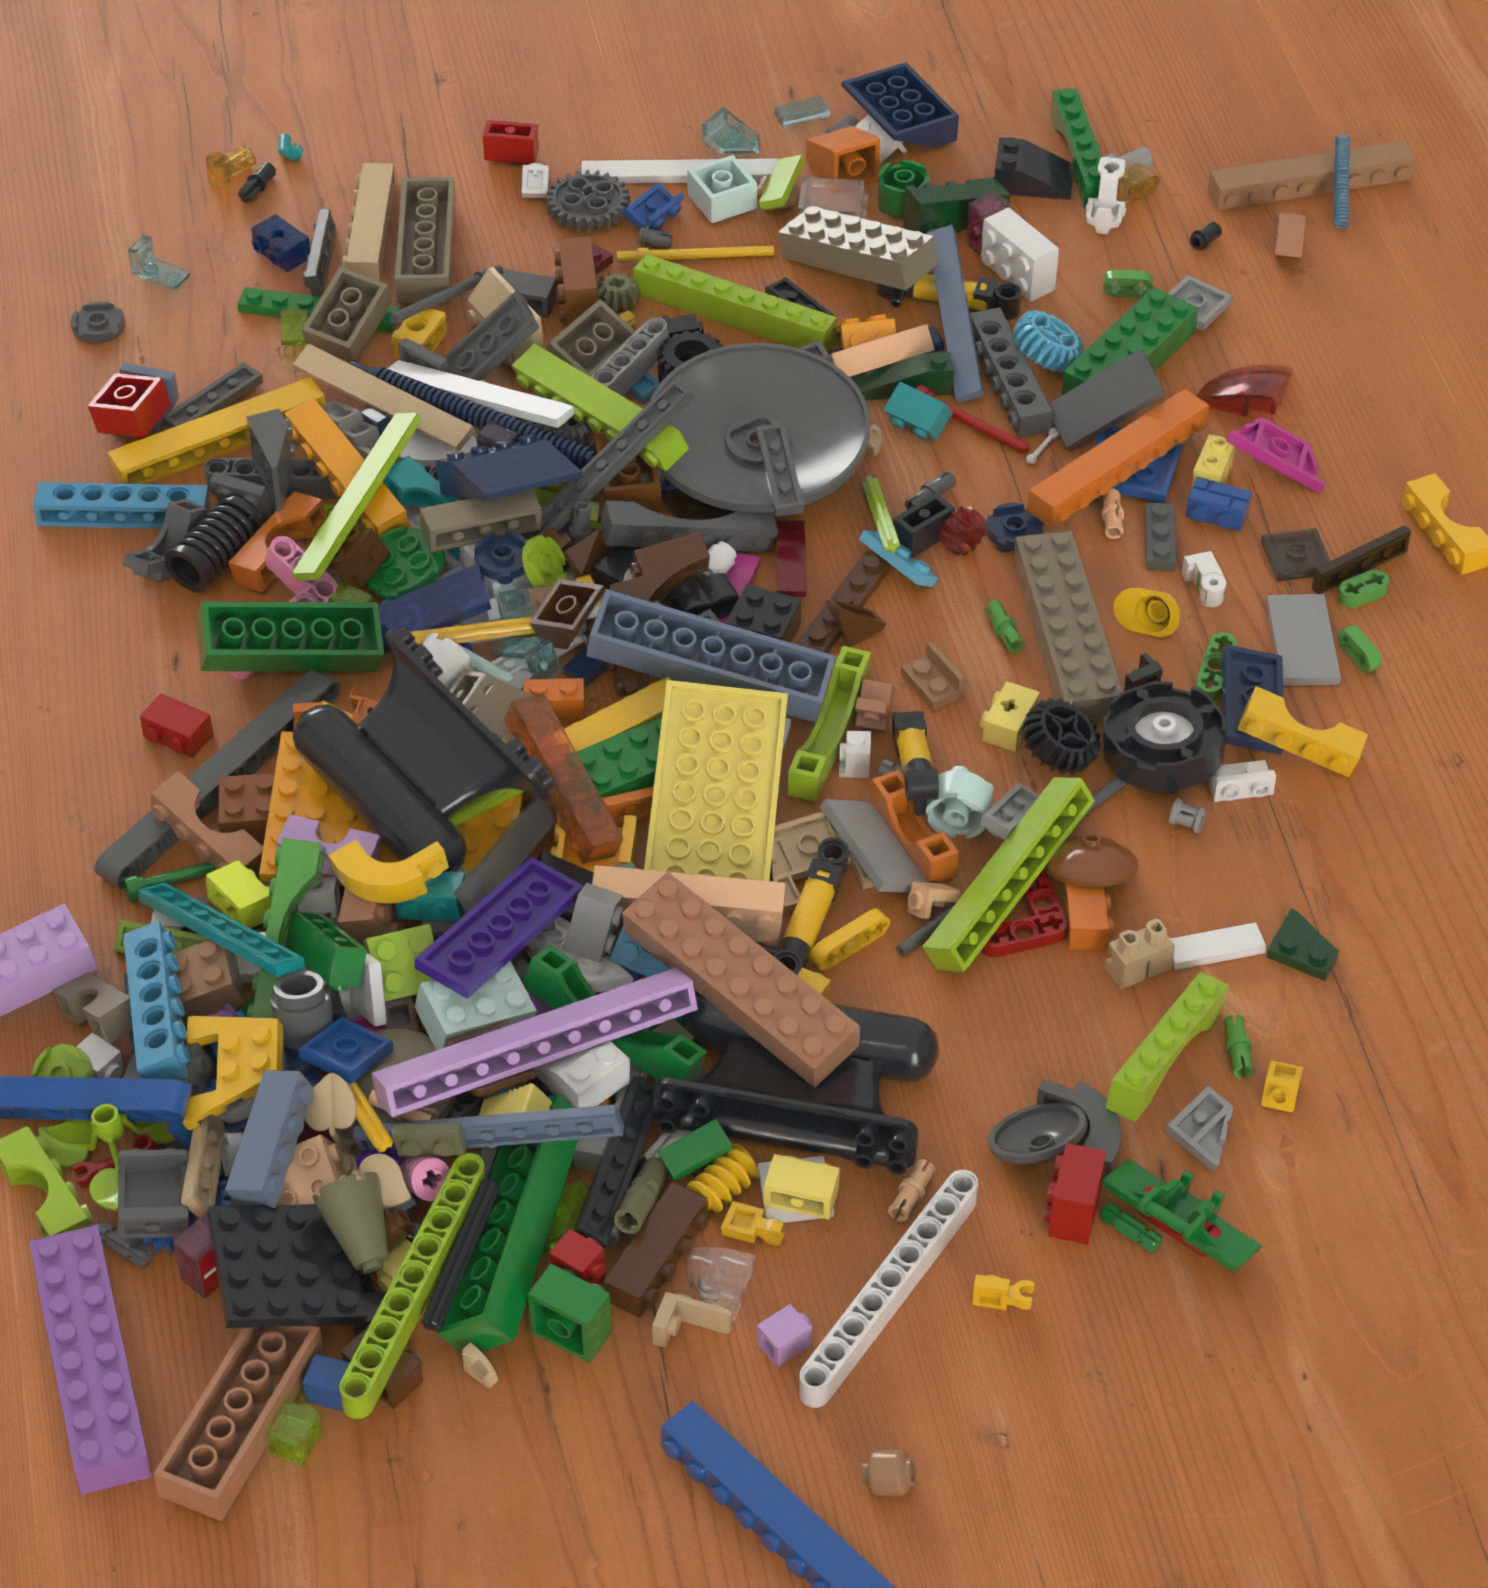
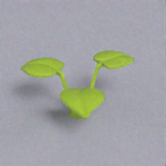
M102 1104L96 1107L91 1114L92 1122L71 1120L54 1126L39 1127L38 1133L42 1136L49 1151L47 1156L49 1159L55 1157L61 1167H73L79 1162H85L89 1151L96 1150L98 1137L109 1144L115 1168L104 1169L95 1175L90 1183V1194L97 1205L114 1212L118 1211V1151L115 1142L121 1139L124 1133V1125L138 1135H149L154 1143L162 1144L177 1140L166 1129L168 1122H135V1125L127 1119L126 1114L119 1115L117 1108L112 1104Z

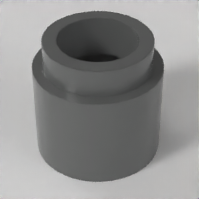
M311 971L291 972L281 976L275 982L274 991L270 997L273 1018H278L283 1024V1046L299 1050L301 1046L334 1022L330 990L324 984L322 977Z

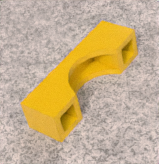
M1434 473L1406 482L1404 495L1402 496L1403 507L1411 513L1419 527L1424 529L1432 539L1433 544L1446 556L1449 564L1454 566L1460 575L1488 567V536L1481 527H1468L1457 524L1444 514L1450 490L1437 474Z
M1257 686L1245 706L1237 730L1347 777H1350L1357 765L1368 736L1367 733L1341 722L1326 730L1308 728L1297 722L1289 714L1283 697Z

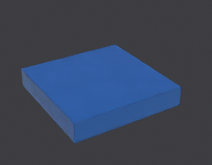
M341 1016L299 1048V1058L328 1073H335L346 1082L352 1084L393 1052V1042Z

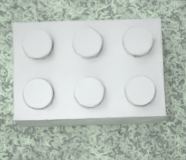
M1009 207L985 218L982 233L981 261L997 273L1001 279L1018 285L1021 289V294L1030 302L1054 291L1056 287L1059 248Z

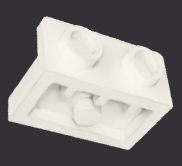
M1265 760L1221 765L1217 772L1207 780L1214 802L1273 795L1276 773L1274 770L1268 769Z

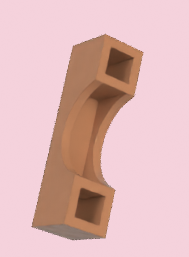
M179 770L151 792V811L154 816L160 821L165 820L180 840H187L194 847L197 855L204 861L209 860L216 867V870L237 860L253 872L260 869L263 846L244 829L231 833H221L206 827L196 814L200 806V789Z

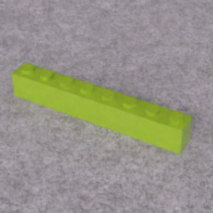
M645 254L634 268V278L637 279L640 296L791 347L801 348L820 340L826 351L829 352L836 343L837 317L649 254Z
M535 343L512 365L517 374L515 379L521 387L526 390L528 388L532 389L538 397L572 405L574 407V415L572 417L576 421H584L595 433L602 432L610 441L643 410L640 406ZM668 424L637 455L641 456L649 466L653 468L657 466L666 472L689 448L681 432Z
M1054 777L925 942L922 947L936 970L966 971L1083 818L1095 800L1082 778Z

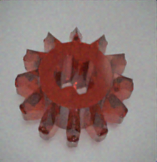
M961 506L957 512L952 511L951 516L944 519L945 524L939 529L941 532L939 539L942 541V544L951 553L957 556L960 554L965 556L970 550L975 551L976 546L982 543V537L987 534L985 529L988 523L976 509L970 506L967 508Z

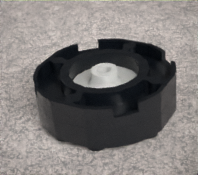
M1150 682L1123 691L1112 700L1110 710L1104 716V758L1123 782L1150 791L1176 793L1179 790L1206 782L1217 772L1223 762L1226 737L1225 715L1211 696L1198 688L1192 687L1191 692L1173 688V682Z

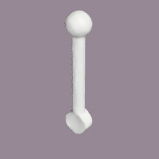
M1057 428L1049 429L1048 437L1033 454L1027 456L1026 461L1028 464H1035L1039 454L1052 439L1059 438L1060 433Z

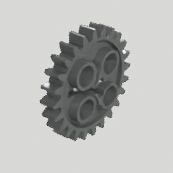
M586 170L585 174L582 175L579 171H576V176H571L567 173L566 180L557 178L558 184L552 183L551 189L547 190L546 207L548 214H551L552 220H558L559 226L566 223L567 229L576 226L577 232L582 228H586L587 232H590L593 227L601 231V226L603 225L611 228V222L619 224V218H625L623 212L630 205L629 189L625 187L624 181L618 182L617 176L609 178L608 172L602 176L599 170L594 174H590V171Z

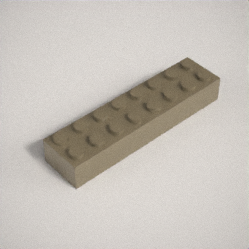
M1072 531L1015 537L1013 562L1054 699L1056 701L1061 698L1065 704L1072 701L1073 707L1077 709L1082 707L1081 712L1084 715H1091L1089 720L1091 723H1101L1104 716L1110 710V703L1123 690Z

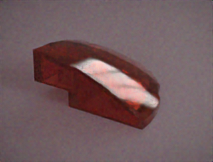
M1252 365L1232 369L1209 381L1202 387L1196 397L1207 403L1209 409L1247 417L1251 409L1275 415L1278 405L1280 406L1293 367Z

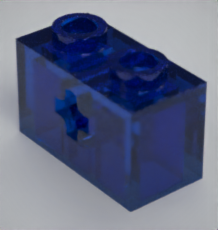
M277 214L251 227L254 250L271 260L274 265H278L288 272L307 261V255L311 251L309 237Z

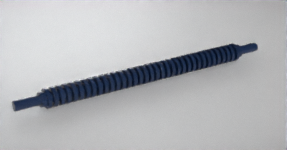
M354 361L349 363L466 423L514 442H519L518 437L525 435H535L536 439L547 440L574 465L581 468L586 466L597 455L593 448L385 367L370 368Z

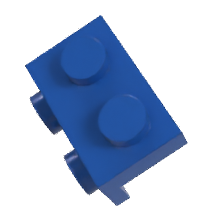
M658 182L626 207L623 215L639 230L641 227L646 228V226H650V229L658 230L665 223L668 216L673 218L682 209L680 203L685 196L679 193L676 197H673Z

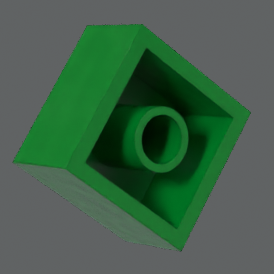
M553 1264L548 1266L528 1293L531 1333L590 1363L612 1333L610 1293L598 1284H590L578 1278L571 1270L561 1269Z

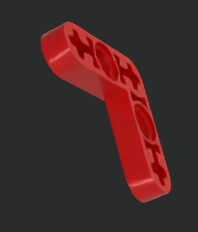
M1043 870L1033 882L1037 883L1036 890L1034 891V886L1031 884L1022 896L1030 917L1001 923L982 948L981 952L984 955L992 958L1056 944L1066 938L1068 929L1067 918ZM1043 900L1050 903L1051 906L1042 909L1038 908L1034 903ZM1024 930L1031 933L1032 936L1022 939L1017 937L1015 933Z

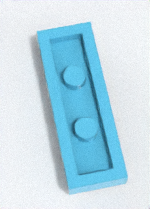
M864 530L859 538L861 542L915 584L934 587L939 577L930 571L931 566L922 560L914 559L911 556L912 552L908 548L900 545L896 548L897 552L891 553L890 550H884L878 530Z

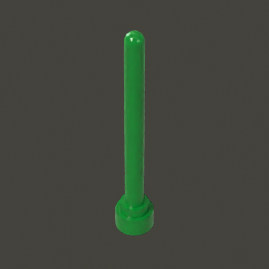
M210 861L145 879L143 876L137 877L136 875L123 878V883L129 902L139 900L138 890L164 882L170 885L211 873L216 870V867Z

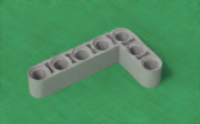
M662 318L647 320L591 378L623 396L658 361L660 345L664 344V340L670 338L666 321Z

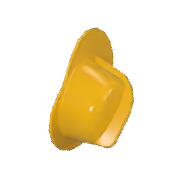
M1128 588L1115 598L1113 604L1114 616L1118 623L1132 632L1155 637H1167L1176 631L1180 622L1181 609L1178 608L1176 600L1164 591Z

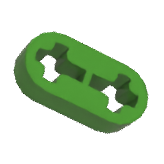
M1110 270L1103 276V291L1105 294L1113 297L1142 298L1153 287V277L1146 271ZM1117 281V285H1112V282ZM1140 282H1143V283H1144L1143 286H1138V285H1139Z
M1370 570L1349 578L1340 584L1338 600L1343 606L1355 608L1379 599L1388 592L1389 577L1383 571Z
M1351 625L1338 631L1337 638L1341 649L1363 673H1368L1381 667L1382 659L1379 650L1356 625Z

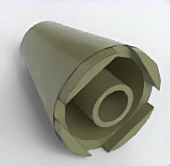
M365 1172L366 1179L356 1180L355 1175L341 1178L320 1188V1196L315 1194L312 1196L315 1206L355 1270H363L364 1274L382 1269L384 1267L383 1262L388 1259L381 1181L376 1172Z

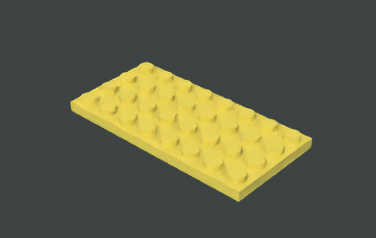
M672 680L666 681L644 870L769 881L788 699L787 693Z

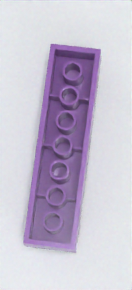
M98 1225L29 1241L75 1475L81 1495L152 1477Z

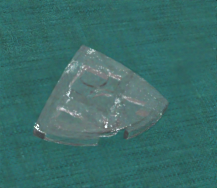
M693 1247L690 1250L687 1262L689 1286L693 1288L694 1284L696 1291L700 1295L699 1301L709 1304L717 1303L732 1311V1325L743 1302L744 1289L756 1264V1255L717 1247Z

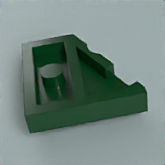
M1291 908L1271 942L1266 957L1326 981L1338 959L1339 951L1299 912Z

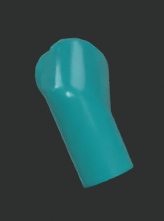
M284 133L279 136L278 153L291 161H297L302 157L304 150L301 145L297 148V143L291 144V136Z

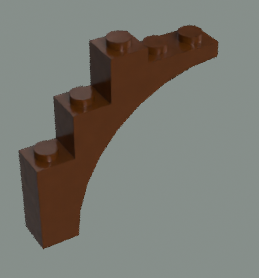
M694 533L635 550L633 563H630L633 579L610 585V590L655 603L667 591L687 578L708 571L710 555L701 533ZM596 617L586 620V631L582 632L586 648H588L590 633ZM605 662L607 670H612L616 678L613 679V684L618 696L622 695L624 699L626 696L638 692L639 688L633 669Z

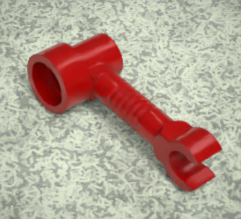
M147 1134L138 1135L133 1140V1148H130L163 1150ZM112 1156L98 1162H79L73 1166V1170L77 1175L87 1172L85 1176L76 1179L80 1187L90 1186L91 1180L100 1171L107 1168H115Z

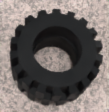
M687 331L680 335H672V338L664 340V344H661L659 347L658 381L661 383L675 368L689 359L707 351L724 347V345L716 337L711 338L710 334H700L697 331H694V333Z

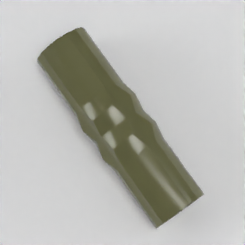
M651 1157L647 1159L637 1177L631 1182L630 1188L626 1191L625 1197L614 1215L615 1226L620 1231L628 1234L639 1231L648 1213L654 1208L655 1202L659 1199L660 1192L670 1176L660 1158Z

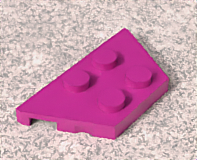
M1263 417L1254 420L1253 423L1243 425L1239 431L1232 430L1225 440L1253 456L1256 461L1271 466L1281 475L1290 477L1317 493L1325 485L1324 480L1318 479L1316 476L1319 466L1313 457L1310 444Z

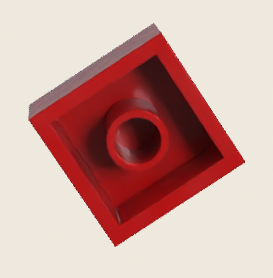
M115 373L89 403L88 409L97 433L144 438L168 410L171 403L162 378Z
M1066 1143L1063 1156H1056L1053 1170L1054 1179L1049 1184L1046 1199L1048 1203L1044 1222L1050 1223L1049 1237L1086 1245L1089 1244L1102 1189L1101 1183L1104 1174L1106 1151Z

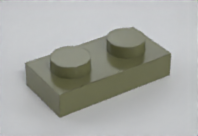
M461 1123L393 1125L392 1137L399 1156L465 1155L467 1143Z

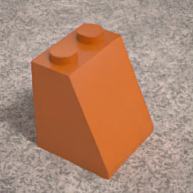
M854 126L806 139V161L833 194L878 181L880 166V138Z

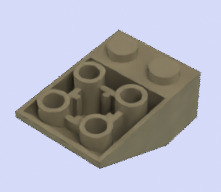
M462 670L450 688V691L491 732H495L506 742H509L516 736L523 743L548 705L546 701L482 672Z

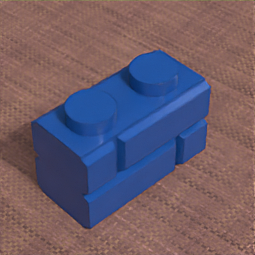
M1197 477L1188 497L1186 517L1193 518L1196 521L1216 524L1226 529L1241 531L1249 513L1252 491Z

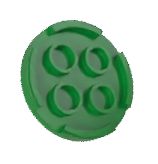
M403 526L390 530L379 537L390 553L365 585L372 594L387 600H400L417 595L433 584L441 574L445 564V550L430 553L420 529H406Z

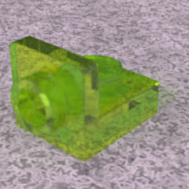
M290 308L287 311H280L282 345L306 344L302 328L308 320L307 310Z

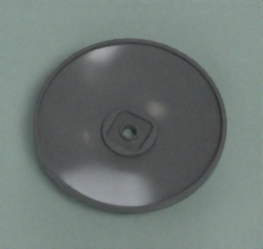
M744 343L707 351L675 368L659 384L650 400L651 402L674 379L689 389L695 396L669 423V425L681 432L689 449L666 472L659 467L657 468L670 483L685 494L703 503L722 509L748 513L774 512L759 444L752 443L754 440L758 441L756 426L785 424L804 505L831 494L851 478L862 463L869 445L870 415L865 398L858 386L844 371L833 363L816 354L796 347L771 343Z

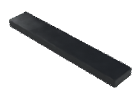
M635 1075L627 1086L618 1110L624 1124L623 1136L608 1137L573 1230L585 1238L589 1237L596 1240L602 1248H605L615 1224L614 1215L625 1197L656 1112L655 1108H653V1091L655 1086Z

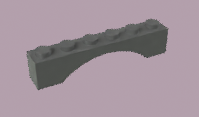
M606 501L600 521L606 546L649 547L700 532L707 550L713 544L723 541L729 544L735 551L772 552L778 533L773 512L748 513L737 511L715 519L689 520L662 515L646 509L635 502Z

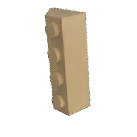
M494 267L488 268L467 299L469 311L466 312V316L471 326L477 327L515 292L513 287ZM531 307L530 309L540 328L504 360V363L511 367L534 343L544 349L541 318Z

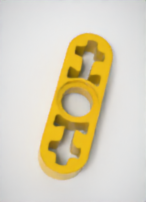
M871 909L819 941L812 948L809 959L821 971H826L883 936L890 926V919L880 909Z

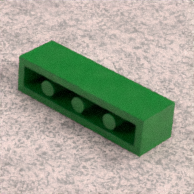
M292 911L285 948L303 957L306 969L320 975L323 981L328 984V988L337 991H347L348 987L360 988L367 949L324 914Z

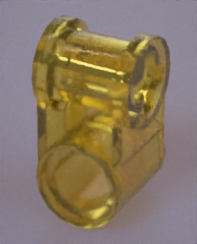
M1135 163L1131 167L1126 168L1124 175L1118 179L1116 200L1126 202L1125 205H1129L1144 196L1151 195L1159 185V177L1141 163Z

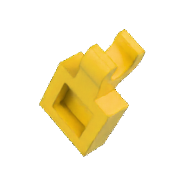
M732 1201L721 1226L722 1236L753 1244L757 1236H759L768 1244L780 1246L785 1236L781 1232L784 1222L765 1218V1209Z
M976 1274L972 1305L1007 1310V1305H1013L1024 1310L1031 1309L1032 1298L1022 1296L1021 1294H1033L1035 1283L1030 1280H1021L1015 1285H1010V1279L1000 1278L996 1275L984 1276Z

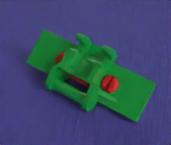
M1127 1159L1102 1180L1101 1185L1136 1208L1144 1219L1197 1254L1209 1256L1230 1271H1238L1262 1247L1260 1243L1216 1216L1225 1198L1223 1193L1215 1190L1210 1201L1207 1199L1202 1201L1188 1192L1194 1175L1187 1170L1183 1171L1180 1181L1172 1179L1167 1184L1132 1160Z

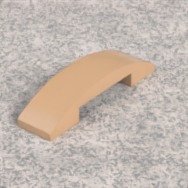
M925 324L832 353L830 357L834 365L851 377L934 351L935 348L928 325Z

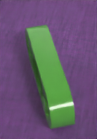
M1225 632L1216 633L1211 637L1196 680L1195 688L1210 695L1214 701L1218 700L1222 695V669L1213 670L1209 665L1219 664L1222 666V653L1218 652L1221 646H1225V644L1237 645L1236 638ZM1209 680L1214 681L1211 688H1207Z

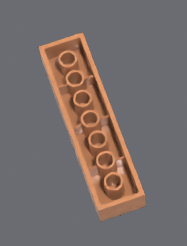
M669 872L665 873L622 912L624 931L628 936L667 968H677L692 979L695 991L814 1088L860 1045V1025Z

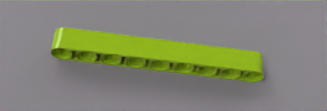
M466 1153L465 1155H460L454 1161L340 1381L339 1389L343 1412L352 1419L365 1418L373 1411L437 1285L481 1181L485 1179L484 1162L479 1155ZM361 1394L359 1397H352L353 1395Z

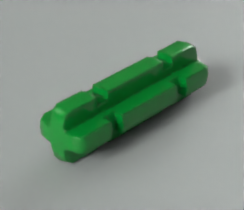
M1108 1203L1103 1208L1100 1216L1102 1221L1110 1226L1116 1225L1114 1229L1134 1242H1142L1141 1246L1149 1252H1155L1160 1246L1162 1236L1153 1229L1146 1230L1148 1226L1127 1212L1122 1214L1120 1212L1122 1209L1113 1203Z

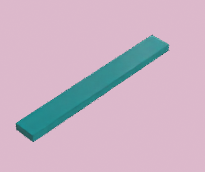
M165 882L138 890L140 902L276 977L304 969V958Z

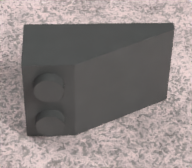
M280 409L246 416L252 462L278 512L283 509L293 469L291 457H295V450L292 441L289 440V435H293L289 418L284 419Z

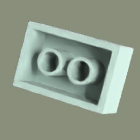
M511 961L468 999L436 980L420 983L414 1007L436 1050L447 1047L446 1039L506 1020L514 1024L534 1017L537 1012Z

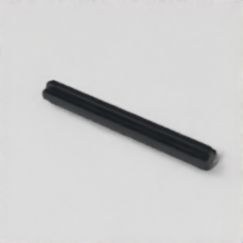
M484 1179L478 1187L421 1319L424 1328L428 1330L438 1331L442 1326L500 1190L497 1183L493 1180Z

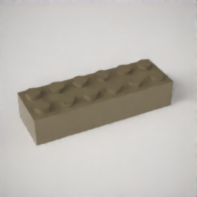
M454 177L402 178L395 270L397 303L413 304L452 285L456 215ZM451 299L442 303H451Z
M817 206L806 208L802 214L778 231L783 257L786 260L902 290L909 289L939 264L934 236L923 234L919 231L902 229L898 226L882 224L878 221L862 219L857 216L841 214L837 211L821 209Z

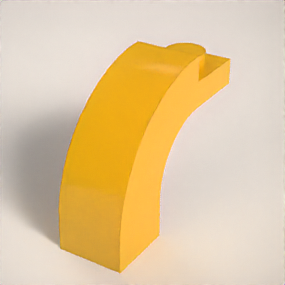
M356 839L328 855L334 874L346 889L362 899L377 903H400L418 898L428 893L425 881L439 876L444 870L449 868L444 849L438 841L413 856L394 863L380 862L371 858Z

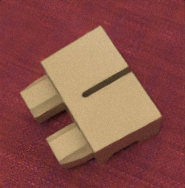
M1156 918L1147 922L1146 928L1136 932L1131 930L1124 931L1119 934V939L1109 942V950L1112 957L1105 960L1104 968L1120 990L1145 980L1146 976L1151 978L1172 969L1175 944L1167 935L1166 927Z

